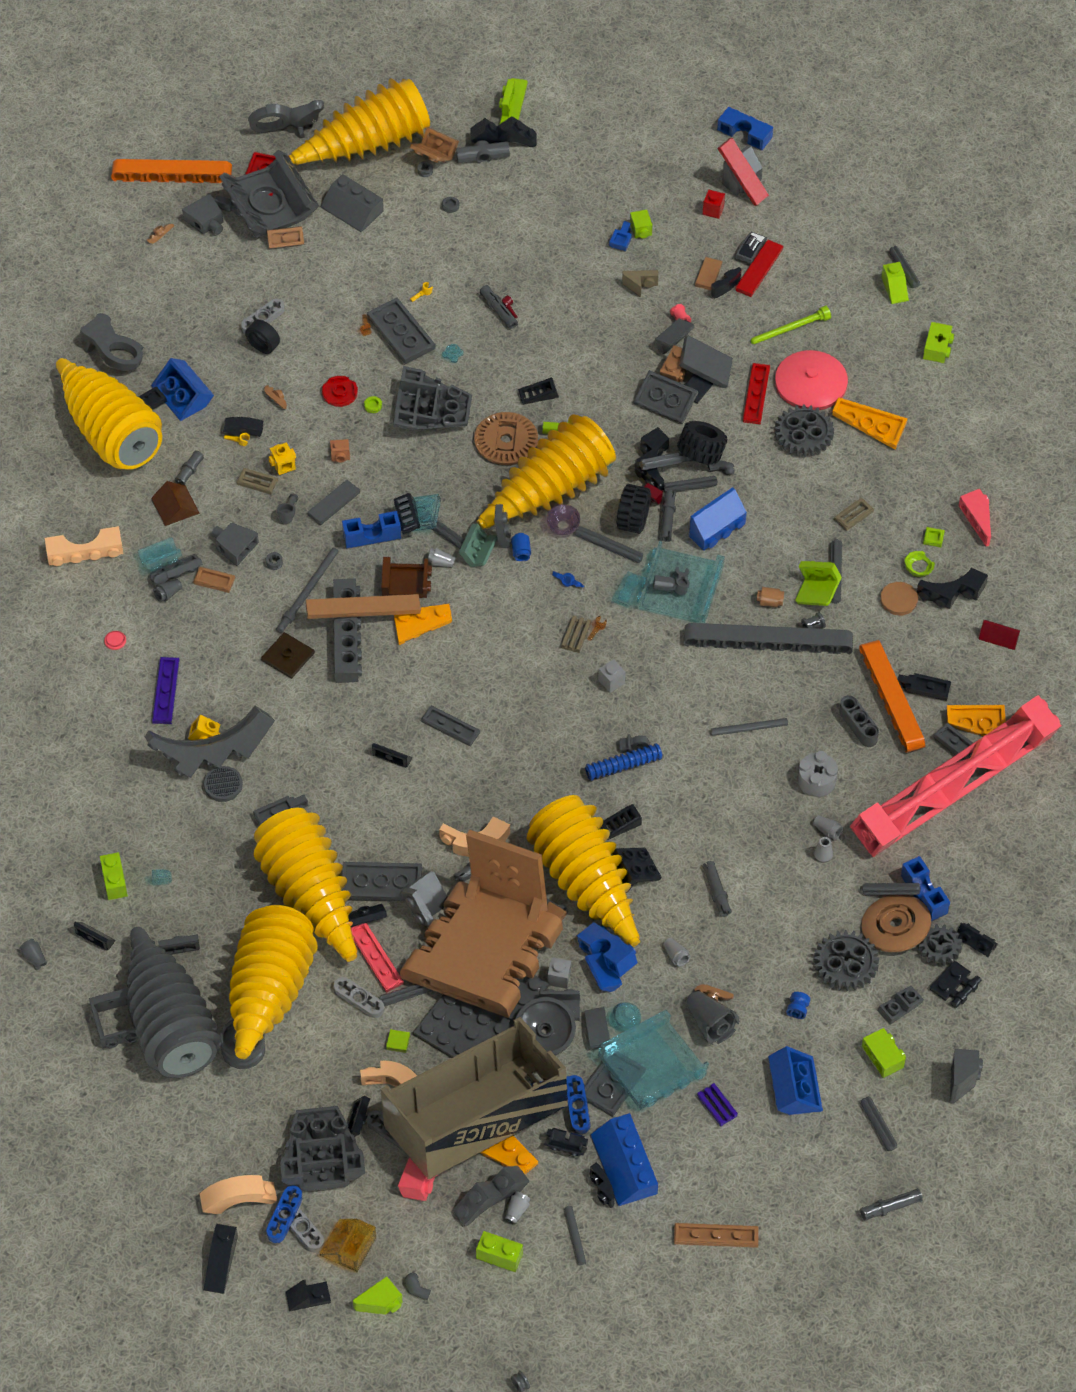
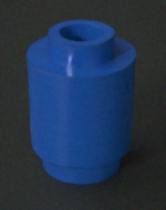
M524 533L515 534L511 538L513 556L516 561H527L531 555L530 538Z

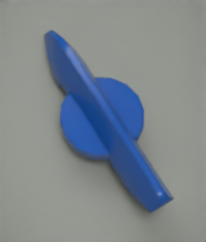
M553 571L552 575L561 579L564 586L575 585L576 587H584L582 583L575 580L573 574L565 573L562 575Z

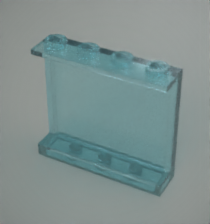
M659 541L658 547H654L652 552L653 561L648 563V576L643 578V591H639L637 596L639 610L693 623H706L724 567L725 556L717 555L715 561L663 549L662 541ZM676 567H679V571L682 573L685 572L686 568L689 569L688 580L690 584L685 595H678L674 590L653 589L655 575L672 577L675 580L674 572Z
M667 1010L600 1044L598 1056L640 1110L646 1106H653L657 1100L671 1096L674 1091L679 1088H686L690 1082L700 1080L707 1074L708 1061L703 1064L699 1061L669 1023L671 1015Z

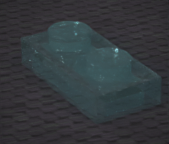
M628 571L612 602L630 609L645 581V577Z

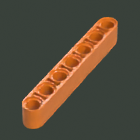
M116 159L112 164L111 178L113 181L123 180V182H134V180L140 182L175 181L176 183H186V181H192V183H221L222 180L219 176L224 172L232 175V164L228 161Z
M876 640L861 644L859 646L860 654H863L865 665L872 673L870 676L874 684H877V691L880 698L885 702L884 706L888 715L890 714L892 717L891 722L899 733L898 737L901 744L906 748L905 752L908 753L925 748L924 736L880 641Z

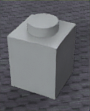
M613 659L599 668L598 681L611 693L625 684L626 672Z
M551 957L548 971L549 986L567 989L571 974V961Z

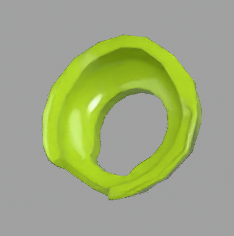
M924 551L910 552L904 561L906 569L916 577L929 575L935 566L934 561L932 562L927 558ZM924 560L928 566L925 571L917 572L912 569V564L915 561Z

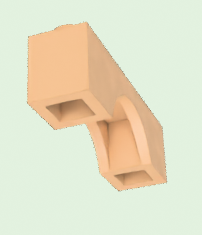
M119 526L100 529L98 536L86 544H74L68 541L64 535L45 538L49 566H61L63 563L69 562L80 563L82 560H98L101 557H117L123 554Z

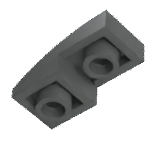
M909 986L897 992L893 999L880 1005L877 1011L891 1025L918 1007L924 999L912 986Z
M605 1008L585 1010L591 1049L611 1045Z

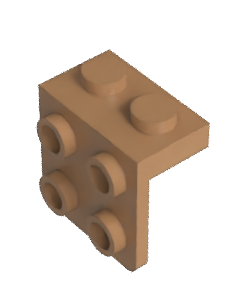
M428 127L421 144H411L410 148L414 149V153L421 156L427 155L429 160L438 163L439 161L445 162L453 159L459 141Z

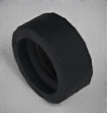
M254 320L245 331V336L251 346L264 354H270L280 343L278 332L264 320Z

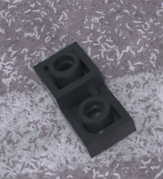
M740 267L728 270L724 273L723 280H718L711 284V295L714 299L729 292L741 280Z
M228 417L224 420L223 432L238 437L242 432L260 437L263 432V420L249 417Z
M595 1162L590 1166V1179L598 1186L597 1197L603 1205L607 1204L610 1208H613L615 1197L612 1185L606 1173Z

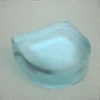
M152 870L153 886L171 883L172 873L169 870Z

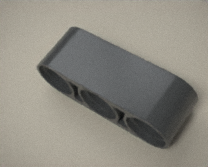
M850 695L844 696L840 702L839 713L864 746H875L879 735L877 725L855 697Z

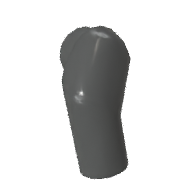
M720 460L716 464H708L710 472L725 469L726 475L734 474L735 472L733 468L735 466L731 462Z
M414 1272L409 1273L405 1277L408 1292L411 1295L428 1300L431 1290L420 1287L418 1275Z

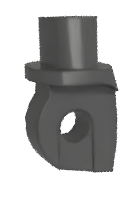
M628 734L627 738H620L621 753L628 751L631 753L632 750L642 749L643 747L648 748L650 745L648 738L643 735L632 738Z

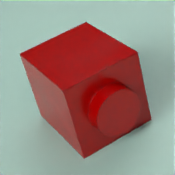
M708 189L703 201L702 215L719 219L725 205V193Z

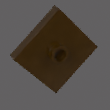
M283 632L261 657V661L292 679L313 656L315 650Z

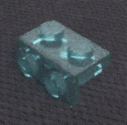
M171 537L138 550L143 567L151 571L161 568L160 564L174 563L178 561V557L182 556L181 550L176 548Z

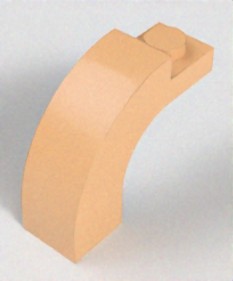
M492 817L488 825L478 833L505 842L510 835V824ZM443 823L439 829L442 842L446 845L452 844L453 853L469 857L466 840L467 833L460 832Z
M380 1061V1068L368 1067L360 1070L361 1086L390 1084L397 1087L417 1076L405 1065L393 1061Z
M243 1175L224 1179L210 1185L199 1193L203 1212L221 1214L229 1207L238 1203L259 1202L273 1204L277 1201L274 1182L263 1181L260 1175Z

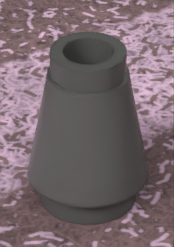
M178 579L158 584L153 589L154 596L159 602H166L182 589V584Z
M30 939L21 945V954L37 970L47 964L37 941L35 942L34 939Z

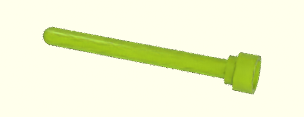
M825 305L820 307L815 314L751 338V343H760L816 320L831 319V312L828 306Z

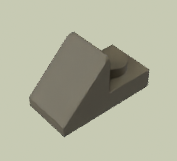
M658 270L622 271V284L641 297V286L647 288L658 286Z

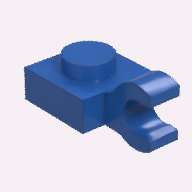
M624 221L621 230L615 229L610 239L609 247L623 251L627 250L632 239L630 222Z

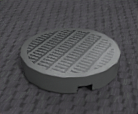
M229 766L213 768L204 778L205 792L215 801L227 802L233 800L242 791L243 780L240 773Z

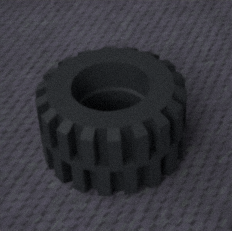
M689 421L683 427L677 447L684 456L693 461L703 464H716L722 457L728 439L725 433L714 425L701 421Z
M627 484L624 487L616 520L619 530L638 534L643 531L650 508V488Z

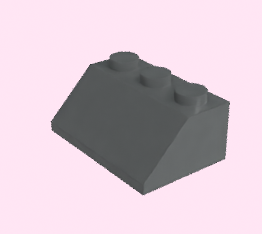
M344 174L331 184L321 205L322 209L359 232L364 231L384 212L383 198Z

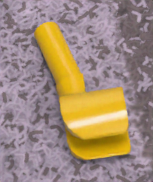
M424 282L422 290L411 297L410 300L413 302L423 295H430L433 286L428 288L429 282Z
M242 433L239 437L225 435L224 439L239 442L241 446H247L248 441L246 440L250 439V435L247 433Z

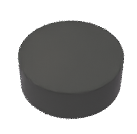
M446 197L442 201V209L447 213L456 212L459 209V200L455 197Z

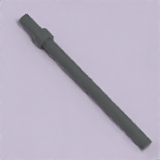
M336 548L330 550L290 610L284 613L282 616L283 620L276 628L277 632L283 633L288 624L293 622L296 617L295 614L339 551Z

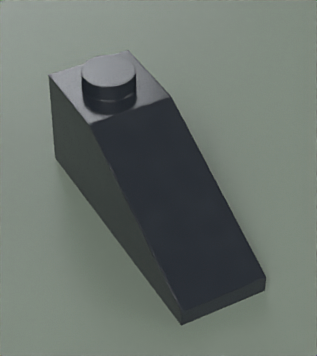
M216 1224L210 1247L203 1291L225 1293L238 1239L237 1227Z

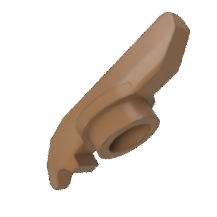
M174 224L156 227L153 230L154 235H150V239H147V242L154 244L171 230Z
M266 385L264 392L283 409H287L283 392L279 389L273 390V387Z
M701 984L694 989L695 992L701 991L706 993L707 996L716 1001L718 999L731 1000L734 997L732 993L709 985Z

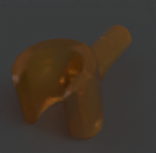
M364 314L362 315L364 325L360 326V331L363 336L371 334L372 331L370 329L371 325L367 321V316Z
M601 616L596 617L595 627L588 636V640L591 641L599 630L606 628L607 619L601 623Z

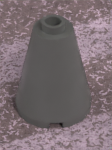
M701 991L693 992L688 996L686 1005L707 1042L713 1045V1042L720 1044L734 1034L736 1031L734 1026L736 1023L739 1025L740 1022L736 1012Z

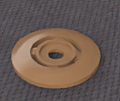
M500 412L492 414L480 422L475 431L474 442L477 451L486 460L500 465L517 464L520 457L528 458L529 448H537L538 432L534 424L525 416L512 412ZM509 435L512 440L506 443L501 440V437Z
M889 895L877 900L866 910L862 918V932L865 939L869 938V944H875L874 948L885 952H901L915 947L924 940L931 927V915L926 905L916 897L910 895ZM909 912H912L914 914L915 923L912 922V918ZM898 918L902 920L900 926L893 927L890 925L893 919ZM877 924H880L881 929L885 934L878 930Z

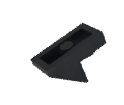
M302 1280L285 1292L289 1312L331 1303L327 1281L306 1285V1280Z

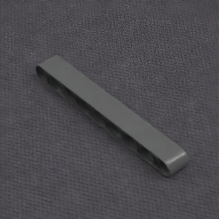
M688 623L684 627V645L687 647L695 645V647L704 648L714 646V648L725 649L733 647V649L752 648V650L771 649V651L790 650V652L809 651V653L828 652L830 654H841L842 652L851 654L853 652V633L849 630Z

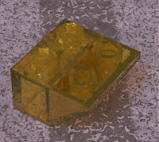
M339 1219L321 1250L320 1256L358 1272L377 1238L376 1227L359 1219Z

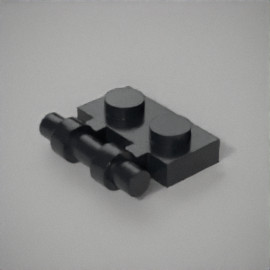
M954 960L930 986V990L944 1001L950 996L953 997L954 1000L951 1002V1005L957 1008L960 1004L966 1002L967 996L971 992H975L978 989V985L982 980L979 976H975L972 980L968 979L971 972ZM962 984L965 988L961 992L957 991L956 989Z

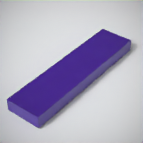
M160 657L152 719L153 724H172L179 658Z

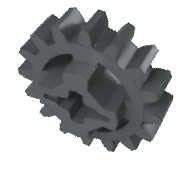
M935 924V928L930 927L927 936L919 943L918 950L922 951L921 957H928V963L933 960L935 966H937L938 962L945 966L946 961L952 964L953 958L958 959L959 953L962 950V939H958L959 933L953 934L952 927L948 930L945 924L942 928Z

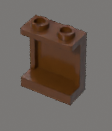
M383 557L382 596L419 594V598H427V592H431V581H428V576L432 577V565H428V558H424V564L391 563V557Z

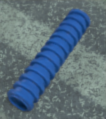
M654 743V746L649 745L648 748H638L637 751L632 750L631 753L626 752L625 755L621 753L620 756L615 755L614 758L609 757L608 760L603 759L602 762L598 760L597 763L586 764L585 771L588 779L593 781L594 778L599 779L600 776L605 777L606 774L609 776L611 773L616 774L617 771L622 772V769L628 770V768L632 769L634 766L639 767V764L644 765L645 762L650 763L651 761L655 762L656 759L661 760L662 751L660 746Z

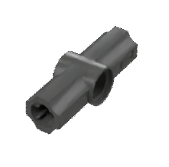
M478 141L474 146L456 148L458 163L477 161L478 163L490 162L494 158L510 156L508 142L489 144L487 141Z

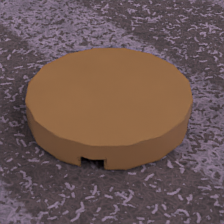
M893 582L882 590L880 602L882 607L891 614L902 616L911 613L916 608L918 594L911 585L905 582Z

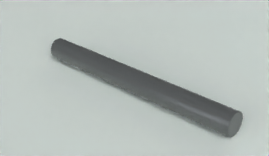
M787 718L711 728L712 736L787 726L788 720Z

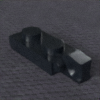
M917 673L909 676L898 675L897 680L901 688H905V691L947 701L951 681Z

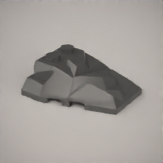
M403 366L393 426L409 430L467 426L472 394L454 385L449 387L441 383L442 380L437 377L434 380L426 376V372L421 369Z
M338 1106L296 1110L290 1129V1138L285 1145V1154L280 1161L283 1183L290 1186H298L304 1192L347 1187L349 1180L358 1179L365 1174L364 1154L358 1148L356 1139L353 1134L351 1135L348 1124Z

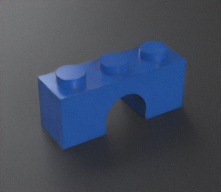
M727 107L718 119V131L731 137L738 131H747V144L763 150L773 137V126L731 107Z
M397 511L378 514V520L370 525L362 524L360 518L343 520L342 531L346 549L401 539V525Z
M918 856L903 863L901 877L905 883L920 884V894L914 895V897L926 905L931 915V921L948 914L950 901L941 887H933L929 877L930 871L922 858Z
M593 922L577 935L580 948L588 955L606 952L603 954L606 967L619 977L638 963L635 949L631 945L622 942L617 935H612L604 926Z

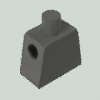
M210 193L182 209L183 220L202 234L210 230L215 234H220L223 231V226L221 225L223 223L222 211Z
M230 523L224 530L216 526L211 534L216 538V549L236 566L259 543L257 532L235 523Z

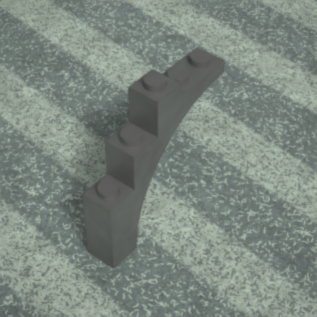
M255 705L236 725L206 739L192 741L174 740L162 737L151 731H148L144 737L151 749L155 751L159 749L164 752L163 755L171 760L175 767V772L181 776L187 775L191 778L202 761L211 767L215 765L220 768L231 752L239 757L243 755L249 759L275 720L269 713Z

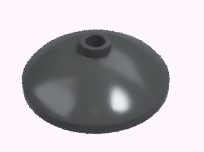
M550 997L533 999L521 1008L516 1019L521 1017L534 1031L536 1040L547 1052L551 1050L554 1055H558L566 1050L574 1039L576 1032L574 1015L567 1005L557 999ZM547 1028L549 1029V1033L544 1034L542 1033V1030Z

